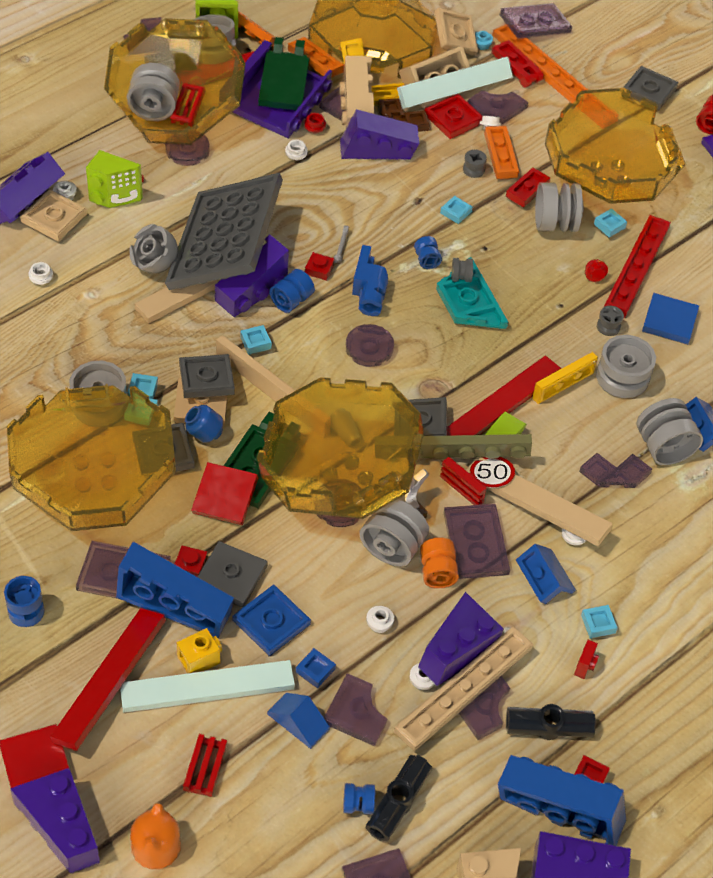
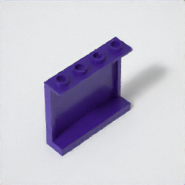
M264 40L221 90L220 107L289 139L293 132L299 130L302 121L311 114L312 108L315 105H319L324 93L330 91L333 84L331 80L332 70H328L323 77L308 70L303 103L297 110L258 106L266 53H269V50L272 49V43Z

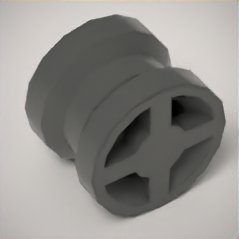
M480 150L468 151L464 157L463 172L468 177H481L485 172L486 154Z
M453 258L452 282H457L460 279L472 282L473 259L460 261L459 258Z
M616 306L603 307L597 322L598 331L606 336L618 334L624 317L623 312Z

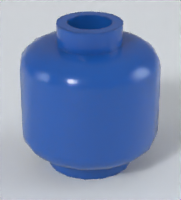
M207 405L194 406L185 416L186 431L203 443L218 439L223 432L222 416Z

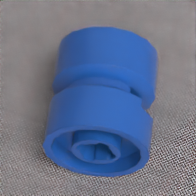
M294 269L284 277V280H280L271 287L269 293L278 309L285 313H290L299 306L300 302H304L314 294L315 286L307 273L300 269Z
M19 576L10 580L4 589L9 619L19 627L34 626L40 622L45 612L40 584L30 576Z

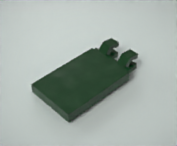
M275 37L273 51L269 50V53H266L258 106L297 110L303 103L309 58L307 55H304L305 41L296 40L295 53L283 52L284 38Z
M270 411L259 427L253 424L250 426L224 464L226 467L258 475L250 505L259 509L296 453V442L301 436L300 432H298L300 425L293 422L286 428L282 437L273 434L278 427V422H276L278 415Z

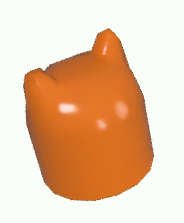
M157 803L154 804L152 809L147 810L134 821L131 827L130 839L131 850L135 860L141 866L149 869H162L171 865L177 859L181 850L180 827L176 819L164 809L163 805Z

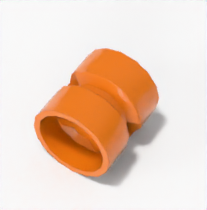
M432 538L423 542L420 546L421 562L424 565L422 568L424 583L431 588H446L454 585L459 579L453 541L447 538Z

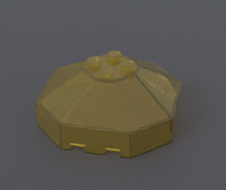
M317 0L309 23L308 40L331 56L333 52L344 64L340 42L362 38L365 56L372 57L370 72L380 74V72L384 73L386 67L398 62V70L433 57L438 41V29L435 15L419 0ZM398 71L397 78L401 79V76Z
M165 18L149 32L144 23H139L128 32L129 36L121 43L116 41L110 46L104 89L111 100L148 143L192 145L240 106L245 62L239 50L228 41L227 37L217 26H212L208 20ZM151 62L160 63L173 70L180 81L177 99L183 83L205 87L206 92L193 127L188 126L187 123L180 125L177 121L176 124L171 123V116L160 121L145 120L131 111L127 104V93L132 74L137 67ZM188 90L179 116H182L186 101L190 95L191 90ZM198 91L196 92V95H195V97H194L193 103H192V105H191V108H190V111H189L187 117H189V114H190V112H191V109H192V106H193V104H194V101H195V98H196V96H197Z
M626 88L580 91L574 103L570 102L560 112V117L557 120L553 119L549 123L545 146L554 174L571 184L579 183L581 189L609 204L654 201L686 165L682 151L673 134V128L668 124H663L661 127L654 124L658 108L657 104L644 97L641 99V102L632 98V91Z
M320 377L276 401L273 409L274 418L272 422L269 421L264 435L265 444L263 450L258 452L257 461L262 479L289 512L364 519L409 493L424 431L421 413L392 383L381 382L380 387L367 386L366 381L345 379L344 384L331 383V378Z
M108 384L89 388L68 389V387H65V390H60L46 405L44 396L37 395L25 407L26 412L18 420L13 419L7 425L9 474L13 489L70 531L127 526L176 473L170 410L163 405L157 406L151 402L149 396L135 386L129 387L130 396L114 385L108 386Z

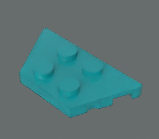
M474 260L472 282H466L461 279L457 282H452L451 271L449 276L444 277L437 283L436 290L454 323L500 329L508 327L507 318Z

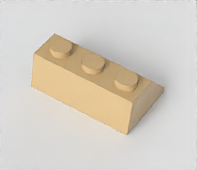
M459 46L398 71L404 85L469 68L470 66L463 46ZM453 95L425 102L419 105L422 108H426L444 99H447Z

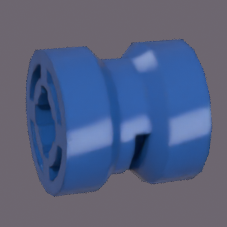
M425 236L416 241L414 248L418 255L420 266L424 269H433L440 265L442 256L438 250L436 239L431 236Z
M345 783L343 813L352 814L355 811H362L364 814L373 815L375 784H365L363 787H357L354 783Z

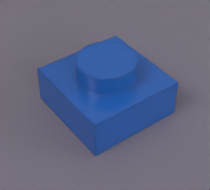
M313 648L296 666V673L318 689L334 672L336 663Z

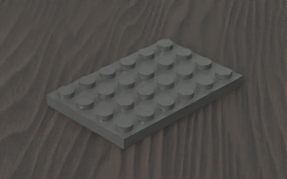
M280 173L197 193L178 245L177 257L172 262L165 281L169 290L205 284L209 281L255 272L283 182Z

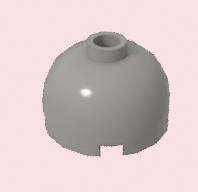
M155 224L143 227L134 237L137 239L135 245L130 246V259L133 265L148 273L166 271L171 267L178 253V245L174 236L168 230Z

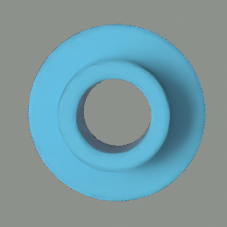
M486 31L475 33L477 48L479 50L488 49L493 42L492 35Z

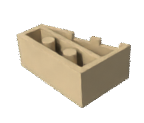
M345 56L343 82H339V95H343L340 97V109L344 110L342 111L341 122L342 125H346V128L356 109L374 114L373 93L371 92V82L373 79L372 74H370L371 56Z
M521 848L461 853L457 865L458 878H517Z

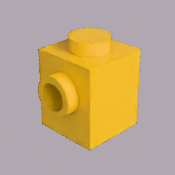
M207 628L176 642L177 657L187 674L203 672L220 664V652L223 651L221 643L216 636H211Z

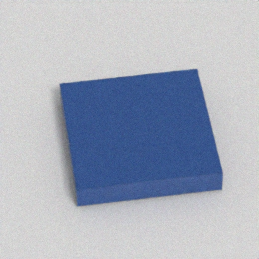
M653 293L642 331L689 344L699 305Z
M274 584L232 616V621L269 657L311 625V619Z

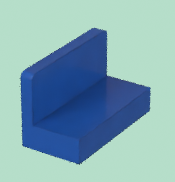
M695 397L685 405L691 414L692 421L696 423L702 434L703 443L699 450L704 452L713 445V409L710 404Z
M534 544L516 559L541 603L547 604L561 591L570 594L576 591L552 549Z

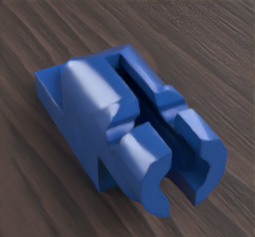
M362 245L354 275L352 295L359 296L358 309L363 314L373 317L379 316L388 285V274L385 267L374 264L375 257L371 256L372 246Z

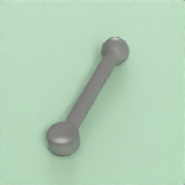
M344 225L337 254L333 257L335 258V263L342 261L341 254L346 236L348 235L349 226Z

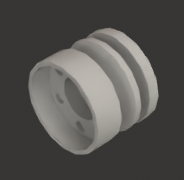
M540 182L535 202L537 230L554 231L557 221H559L562 232H566L568 226L571 232H577L583 216L581 185L573 183L570 188L568 183H564L560 193H558L556 183Z
M669 398L656 402L646 408L637 419V428L644 442L647 443L652 458L659 465L679 463L696 453L703 443L700 430L696 423L692 421L691 414L687 410L684 401L680 399Z

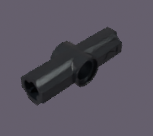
M547 704L542 708L507 707V734L539 735L544 740H554L558 736L594 737L596 721L593 711L564 710L555 704ZM545 720H551V721H553L555 724H554V725L549 724V723H547Z
M410 754L395 780L388 785L385 796L365 827L372 837L379 841L388 842L403 816L410 811L414 798L432 771V766L425 758ZM400 794L406 799L399 801L393 798V796Z

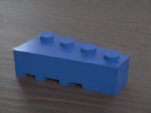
M132 542L118 568L116 598L143 609L164 614L168 619L199 631L207 628L211 636L219 638L232 612L234 597L135 542Z
M510 755L498 782L501 800L534 815L543 812L552 823L562 827L566 823L580 830L579 835L591 840L592 835L605 840V844L617 846L626 822L624 790L612 783L603 784L591 780L583 774L574 775L562 771L553 765L545 766L534 762L528 757L519 758Z

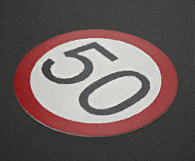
M482 457L488 461L476 460L470 467V474L489 488L507 485L515 476L513 464L502 457L495 459Z

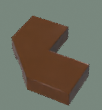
M399 98L378 100L381 116L417 125L418 132L429 131L430 124L425 110L404 112Z

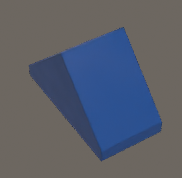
M285 693L267 711V715L310 749L330 729L311 698L306 695Z

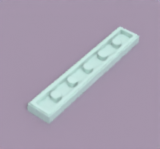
M505 57L397 87L402 109L513 78L509 59Z
M286 660L128 681L123 683L120 690L123 713L294 690L295 684L291 662Z

